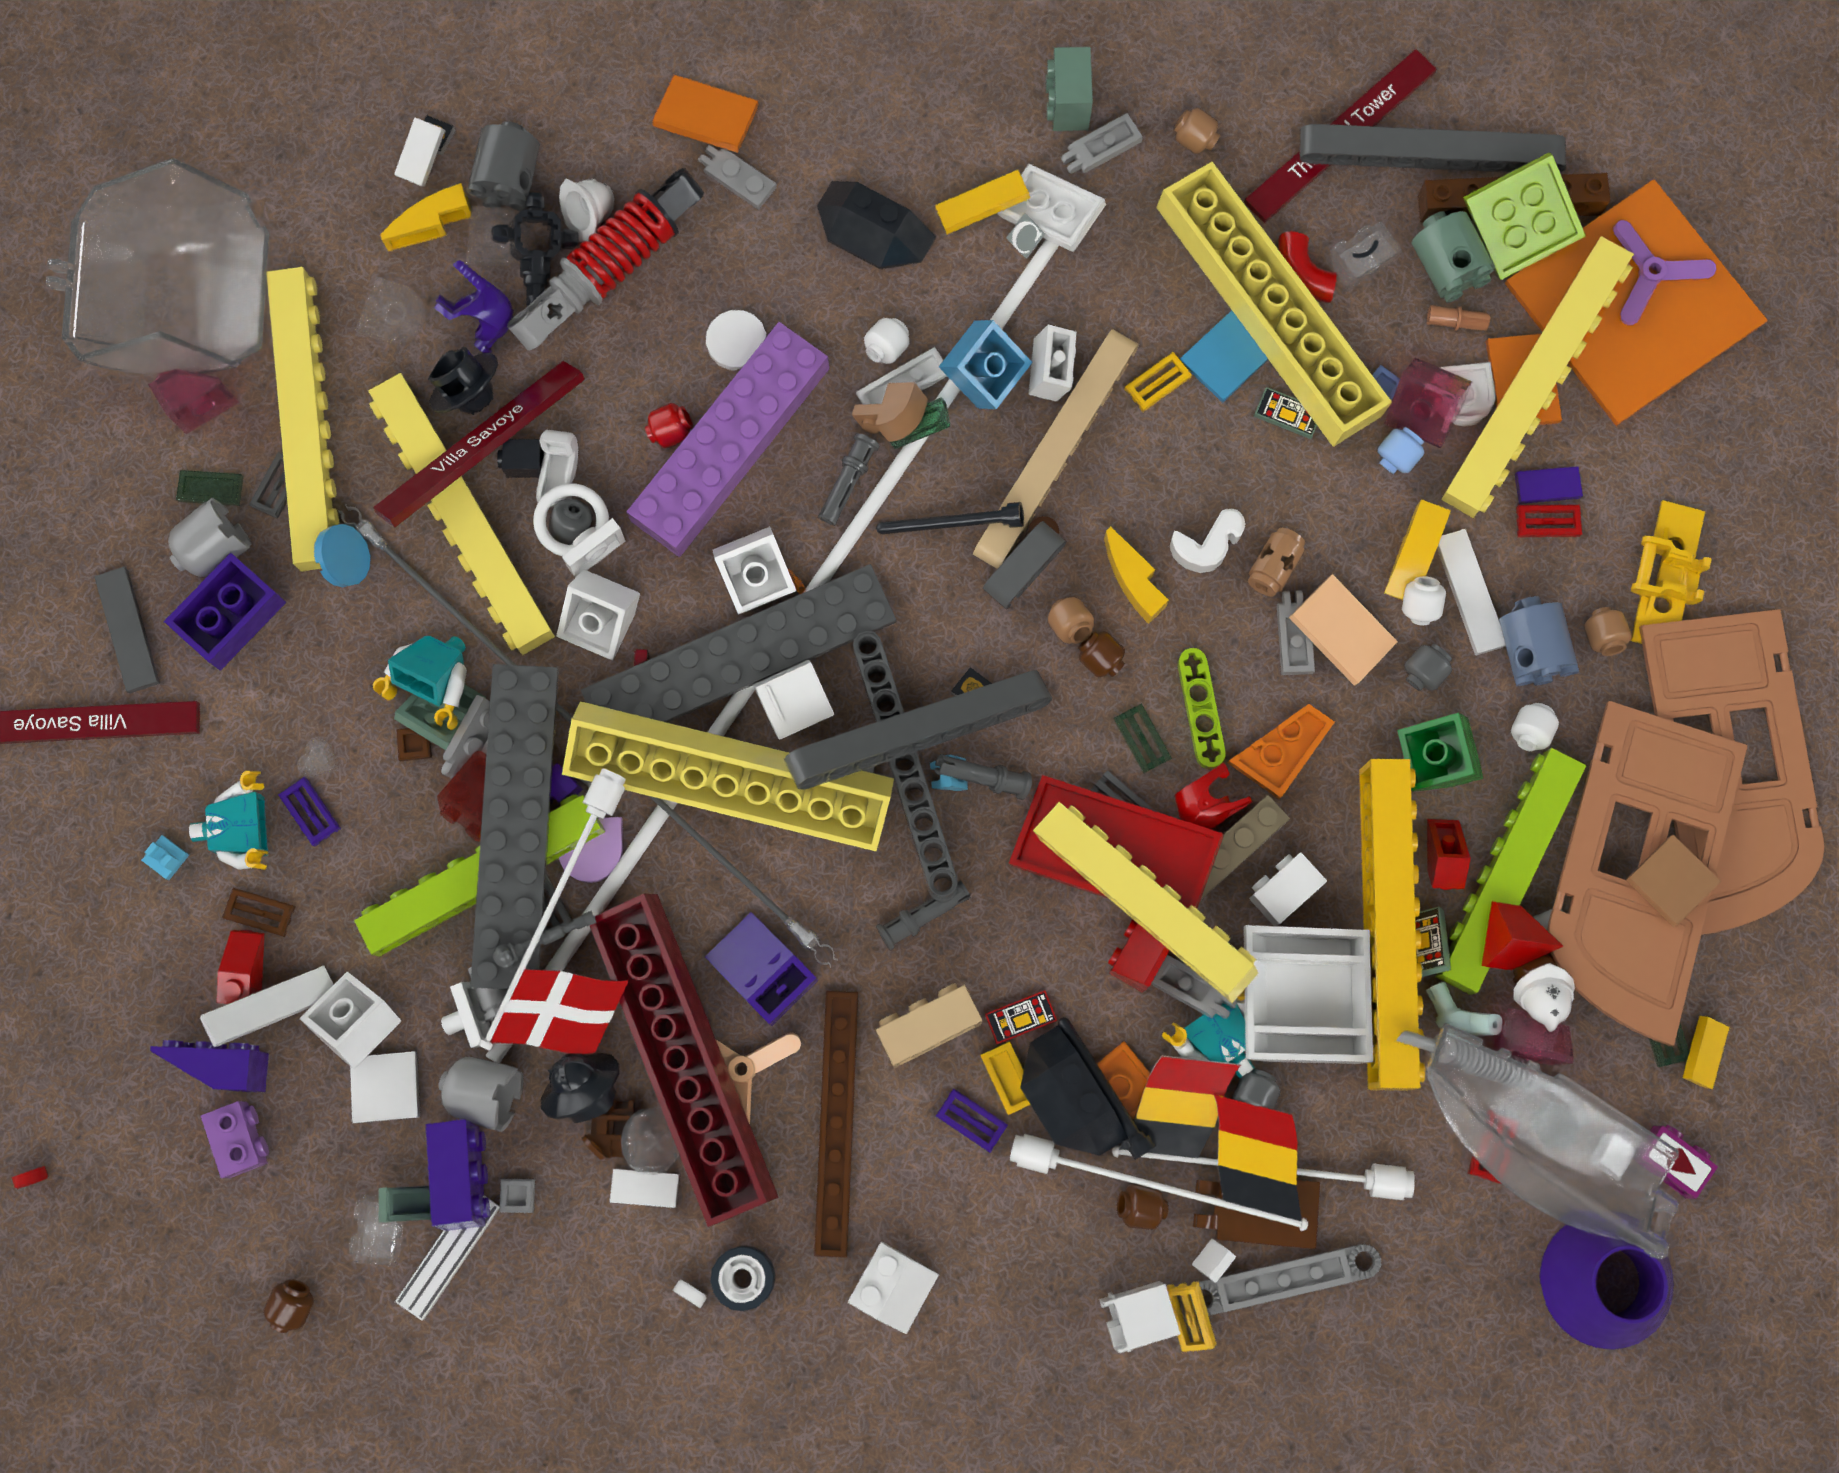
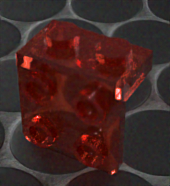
M482 751L474 752L437 795L441 816L452 824L456 822L466 828L465 832L477 842L481 841L486 754Z

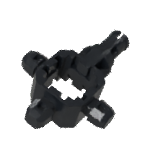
M536 192L528 194L525 209H522L511 220L510 227H508V224H497L491 229L492 241L499 244L510 242V254L517 261H520V277L523 278V285L526 286V307L544 292V287L547 286V279L550 278V261L561 251V246L562 249H570L578 246L579 243L578 232L570 229H563L561 231L560 218L553 211H542L545 209L544 197L542 193ZM523 222L542 223V225L547 226V231H549V249L547 251L523 248V243L521 242V224Z

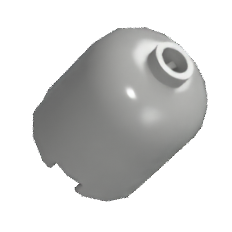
M214 498L204 502L170 531L168 537L169 548L172 552L170 556L171 562L178 570L183 571L186 569L189 573L198 577L208 576L230 553L237 558L245 553L251 545V541L241 525L237 523L233 526L225 517L229 511Z
M461 1058L448 1071H445L440 1078L439 1090H441L442 1105L448 1114L461 1120L466 1119L473 1124L502 1132L508 1127L515 1114L509 1112L513 1098L519 1100L521 1098L523 1072L518 1071V1068L480 1058Z

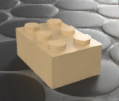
M956 983L938 991L939 998L929 1003L924 998L910 1005L909 1013L901 1017L894 1013L879 1021L881 1027L876 1029V1032L894 1068L982 1024L983 1020L965 985L959 988Z

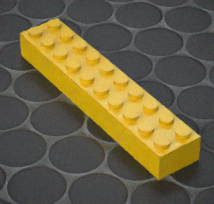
M1370 759L1359 770L1363 930H1370L1373 1062L1367 1063L1368 1090L1407 1091L1421 1088L1420 1082L1425 1080V1065L1423 1062H1420V1048L1396 1041L1405 1030L1424 1036L1423 1029H1419L1418 1015L1423 1013L1422 996H1418L1417 982L1422 980L1421 963H1417L1416 949H1420L1421 934L1420 930H1416L1415 917H1418L1420 913V901L1414 895V884H1418L1419 869L1418 865L1413 864V852L1417 851L1418 837L1416 832H1412V820L1416 819L1417 805L1415 800H1411V788L1415 787L1416 773L1414 768H1410V759Z

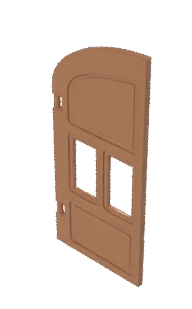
M1781 609L1642 625L1639 629L1655 716L1674 721V718L1709 714L1712 734L1735 741L1730 712L1765 708L1778 780L1742 784L1740 775L1716 877L1721 882L1712 890L1701 935L1716 933L1751 923L1780 909L1804 891L1817 874L1824 854V838L1822 828L1819 825L1816 809L1818 806L1793 673L1789 665L1788 647ZM1779 654L1782 672H1776L1773 655ZM1804 809H1808L1810 828H1805L1802 812ZM1674 821L1676 838L1701 860L1707 831Z
M1608 701L1603 713L1593 759L1589 766L1556 891L1555 903L1548 922L1547 931L1564 947L1551 952V955L1558 967L1565 969L1573 978L1575 990L1602 1013L1643 1036L1668 1046H1674L1712 891L1677 926L1673 927L1626 880L1600 872L1598 867L1615 802L1651 813L1638 867L1667 839L1671 820L1707 831L1700 861L1716 876L1748 745ZM1604 746L1611 748L1607 763L1601 762ZM1565 895L1572 897L1568 913L1561 911Z

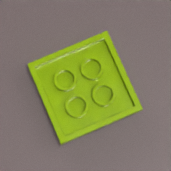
M1550 152L1463 197L1483 245L1495 265L1494 270L1500 280L1586 237L1555 159Z

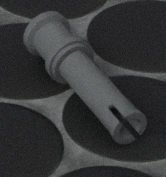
M860 433L854 435L853 439L855 442L848 456L843 457L841 473L818 515L820 520L833 526L836 525L857 480L868 471L867 464L873 452L878 451L880 447L879 443Z
M940 754L935 763V766H940V768H935V773L938 775H945L988 786L993 793L1006 792L1015 795L1020 800H1024L1028 796L1032 785L1031 773L1026 771L1017 773L1007 770V767L1003 765L992 768L945 756L944 754Z
M962 881L957 882L958 890L952 900L939 902L934 898H930L910 911L907 909L905 911L901 910L899 916L888 923L876 925V929L890 951L893 950L896 943L910 935L913 937L918 935V932H920L919 928L960 903L969 900L971 897Z

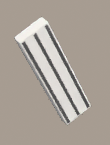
M489 1199L490 1217L485 1218L486 1226L443 1231L395 1302L423 1321L500 1209V1206Z

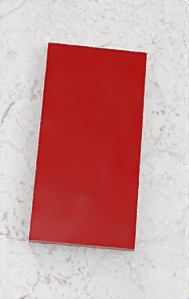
M1042 775L1009 861L1011 866L1107 898L1042 843L1033 831L1060 802L1067 809L1072 805L1085 817L1083 822L1090 828L1094 825L1098 826L1109 837L1107 842L1114 848L1117 845L1122 846L1133 857L1130 861L1138 868L1141 865L1146 866L1157 877L1154 881L1159 886L1164 888L1165 885H1168L1181 897L1179 902L1187 909L1190 905L1196 909L1198 908L1222 843L1223 833Z

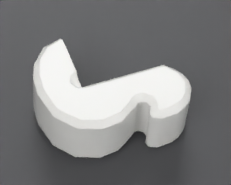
M545 430L541 434L539 441L542 450H544V457L536 491L537 502L552 488L572 483L578 463V443L573 433ZM566 496L558 499L551 505V507H554L555 504H557L561 500L571 499L572 496Z
M1222 510L1202 545L1182 533L1174 531L1169 546L1173 558L1184 568L1198 573L1215 570L1222 564L1229 548L1228 540L1232 544H1236L1239 541L1245 528V519L1238 510Z

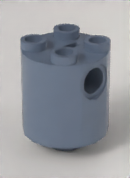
M1539 596L1528 597L1515 602V607L1511 613L1499 619L1516 686H1524L1534 683V686L1553 682L1552 676L1560 674V677L1579 673L1562 603L1541 604Z

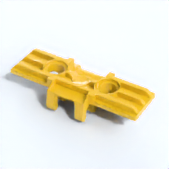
M1664 500L1661 501L1654 536L1642 537L1641 545L1644 548L1636 583H1633L1631 587V592L1638 594L1640 600L1630 641L1642 644L1640 626L1682 621L1685 604L1694 605L1703 601L1705 591L1697 588L1700 574L1709 570L1712 559L1704 557L1698 560L1695 557L1705 511ZM1672 540L1678 541L1681 544L1682 550L1676 548ZM1655 554H1660L1662 559L1656 586L1649 585ZM1661 597L1668 602L1669 610L1667 613H1660L1654 608L1655 598Z

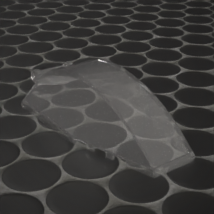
M1445 1023L1441 1027L1425 1073L1445 1118L1457 1137L1477 1161L1516 1196L1537 1210L1586 1232L1636 1244L1653 1258H1665L1669 1251L1667 1236L1671 1219L1677 1213L1679 1204L1674 1197L1661 1190L1660 1185L1673 1166L1675 1159L1678 1158L1679 1151L1567 1076L1560 1073L1555 1077L1538 1070L1540 1064L1531 1060L1526 1065L1509 1058L1511 1056L1510 1051L1501 1048L1498 1052H1495L1481 1045L1483 1039ZM1655 1210L1658 1212L1654 1232H1652L1650 1227Z

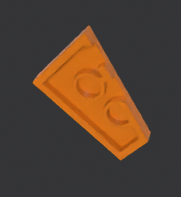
M1308 704L1268 734L1255 741L1244 751L1234 756L1227 763L1280 800L1335 721Z

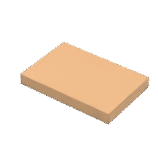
M1333 574L1289 617L1353 685L1358 684L1398 642Z

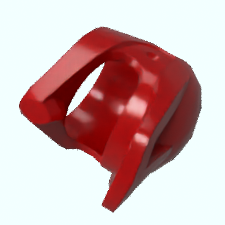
M1224 762L1174 795L1180 819L1208 829L1217 827L1225 819L1242 810L1253 801L1250 796L1230 802L1228 795L1219 799L1213 798L1210 795V785L1217 778L1224 779L1230 774Z

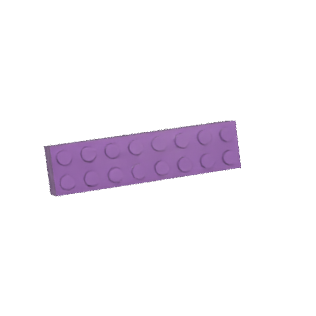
M778 322L626 511L630 521L680 557L829 370L828 356Z

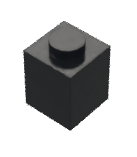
M508 439L502 444V450L497 452L498 468H502L507 478H539L544 457V450H542L540 439Z

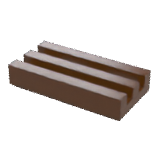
M232 888L222 918L285 937L287 926L290 924L292 912L294 913L296 906ZM238 896L283 909L284 913L281 916L237 903L236 901ZM233 909L280 922L279 927L276 928L233 915Z

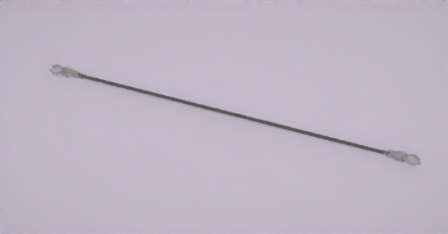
M346 505V508H347L349 511H350V510H356V511L359 512V510H358L357 508H355V507H348V506ZM339 510L341 518L346 525L354 527L361 533L364 540L369 541L375 548L386 552L504 663L516 665L389 548V544L377 532L376 527L369 520L362 519L360 512V522L356 525L355 523H346L344 521V513ZM557 703L556 711L571 724L572 716ZM649 796L778 915L805 950L815 951V959L818 963L830 965L829 962L822 963L817 960L816 950L814 949L817 944L819 947H829L833 951V959L838 960L834 958V950L831 946L827 944L820 945V939L816 933L806 929L791 916L788 917L662 799Z

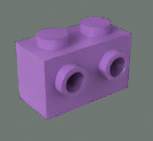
M237 1101L201 1115L221 1178H232L268 1164L265 1156L269 1155V1148L264 1137L258 1136L255 1126L259 1123L258 1115L252 1105L249 1106L248 1102Z

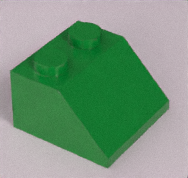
M1458 712L1397 730L1404 759H1410V768L1415 769L1416 783L1415 787L1412 788L1413 792L1455 787L1484 779L1469 719Z

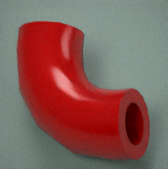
M1292 231L1282 233L1278 241L1280 253L1316 300L1331 303L1337 273L1318 268L1311 261L1308 255L1309 237L1307 235Z

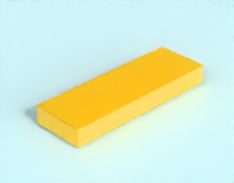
M1015 170L935 205V208L946 234H950L1030 199V195L1019 170Z

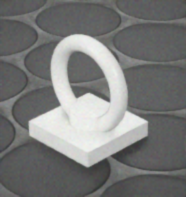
M572 483L556 486L542 496L535 508L533 524L539 541L552 553L562 556L575 578L583 569L589 570L625 542L619 525L613 518L609 520L608 510L602 498L594 490L586 486ZM566 496H577L585 499L591 504L596 514V526L581 533L573 541V545L563 544L555 540L550 535L546 526V515L549 508L555 501Z

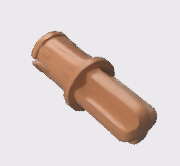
M1430 305L1428 309L1427 325L1454 327L1456 331L1459 328L1485 331L1490 324V315L1488 313L1462 310V306H1458L1456 309Z

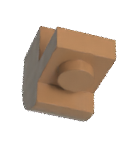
M915 382L888 383L882 404H857L854 406L852 416L865 432L873 434L881 432L888 442H893L908 436L917 428L923 418L928 399Z

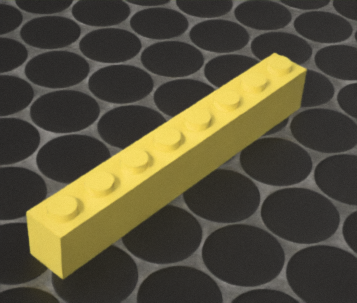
M1059 802L1033 830L1039 840L1228 1001L1233 1003L1259 974L1253 964L1256 959L1244 948L1240 947L1236 950L1228 943L1231 940L1230 937L1219 927L1215 926L1211 929L1203 922L1206 919L1205 916L1194 906L1190 905L1188 909L1179 902L1181 897L1170 886L1165 885L1164 888L1159 886L1154 881L1157 877L1146 866L1141 865L1138 868L1130 861L1133 857L1122 846L1117 845L1114 848L1107 842L1109 837L1098 826L1094 825L1090 828L1083 822L1085 820L1084 815L1071 805L1067 809Z

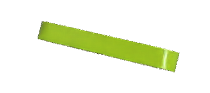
M1189 648L1180 655L1178 671L1195 756L1201 767L1215 769L1225 759V746L1207 658L1201 650ZM1189 656H1193L1194 660H1200L1201 664L1197 665L1196 673L1197 677L1203 674L1204 679L1196 678L1187 682L1186 678H1191L1193 675L1191 667L1184 665ZM1193 686H1201L1206 690L1207 698L1204 701L1197 702L1190 697V689ZM1200 716L1209 717L1213 722L1212 730L1209 732L1199 731L1196 727V719ZM1216 735L1217 740L1212 739L1210 743L1212 750L1218 751L1219 755L1215 757L1214 762H1210L1209 758H1203L1202 756L1207 750L1206 741L1199 743L1198 738L1207 739Z

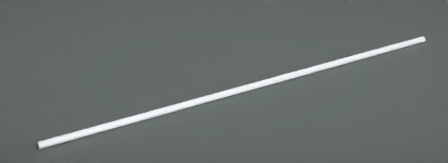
M1047 239L1044 240L990 319L994 320L1001 329H1003L1059 245ZM950 379L808 584L805 592L828 583L949 408L960 391ZM753 685L732 695L707 733L719 736L725 735L754 693L755 688ZM662 799L672 809L678 804ZM659 805L655 807L583 914L592 911L593 915L596 916L604 912L669 817V814ZM590 926L570 931L544 970L563 971L591 931ZM494 1043L491 1050L485 1056L496 1063H500L513 1044Z

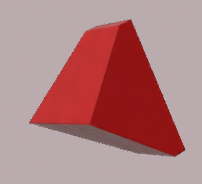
M1492 901L1482 966L1513 970L1564 947L1522 906Z

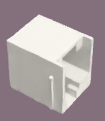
M809 660L753 684L779 740L835 715Z
M1160 1281L1115 1295L1110 1292L1108 1297L1099 1299L1102 1308L1109 1306L1113 1320L1106 1322L1113 1347L1118 1353L1131 1352V1349L1180 1335L1166 1285Z

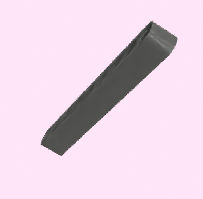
M1310 124L1300 129V160L1309 164L1512 172L1550 152L1555 159L1559 172L1566 169V138L1562 135Z
M872 631L859 633L853 642L855 659L875 722L903 714L904 710L880 637ZM865 644H872L876 647V650L871 654H864L860 651V648ZM879 672L885 675V679L880 683H874L869 680L873 673ZM884 701L892 702L895 705L893 710L889 712L880 711L878 706ZM914 752L888 761L929 893L936 901L948 902L957 893V876L918 754ZM903 759L910 760L914 764L908 771H901L896 765ZM911 789H919L922 791L923 796L917 801H911L906 798V793ZM926 818L933 825L929 830L921 831L915 827V823L919 819ZM930 848H936L942 852V857L937 861H929L924 855ZM940 878H946L951 881L952 887L946 892H941L935 889L934 883Z
M1032 670L798 748L790 752L784 758V761L797 788L805 790L1037 711L1048 705L1052 701V696L1039 672Z

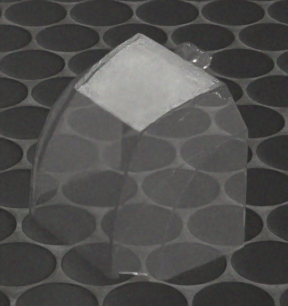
M170 158L94 186L71 222L68 262L48 258L47 263L49 270L67 274V279L57 276H46V285L54 290L65 291L61 338L77 359L104 369L127 373L190 375L236 368L249 355L262 349L269 232L265 225L260 226L249 206L252 203L249 195L175 158Z

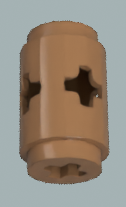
M1279 528L1277 532L1272 533L1249 571V585L1259 593L1270 597L1282 591L1305 552L1303 548L1305 540L1299 534L1287 528ZM1282 556L1288 557L1285 562L1281 560Z

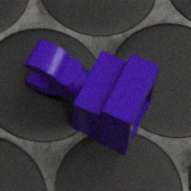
M558 763L552 768L550 805L555 799L560 803L569 796L578 795L583 790L573 777L562 775L563 766Z

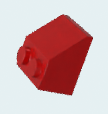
M1132 919L1123 935L1128 938L1123 949L1116 947L1108 961V964L1113 966L1109 974L1143 993L1150 987L1170 950Z

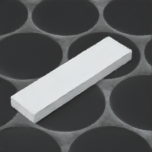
M1466 529L1442 535L1437 550L1475 656L1505 647L1501 626Z
M322 966L205 1013L200 1019L215 1048L309 1009L334 984L325 966Z

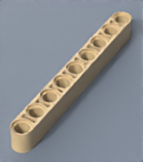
M1113 329L1109 332L999 508L1001 510L1002 507L1007 506V503L1021 502L1024 510V526L1010 528L1009 525L1004 526L1003 523L989 524L973 552L974 556L996 569L1002 565L1006 556H1010L1019 542L1018 538L1021 532L1026 531L1036 515L1034 512L1037 506L1041 507L1049 494L1052 482L1054 480L1057 481L1067 465L1065 462L1068 456L1073 455L1082 440L1083 432L1085 430L1088 431L1098 415L1096 412L1099 406L1104 405L1113 390L1114 382L1116 380L1119 381L1129 365L1127 362L1131 355H1135L1139 347L1138 343Z

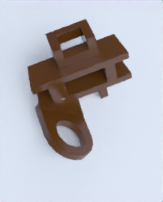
M614 1100L613 1106L608 1110V1115H600L591 1119V1134H585L582 1137L587 1147L603 1162H607L612 1157L631 1159L633 1141H646L647 1116H635L634 1100H628V1102H616Z

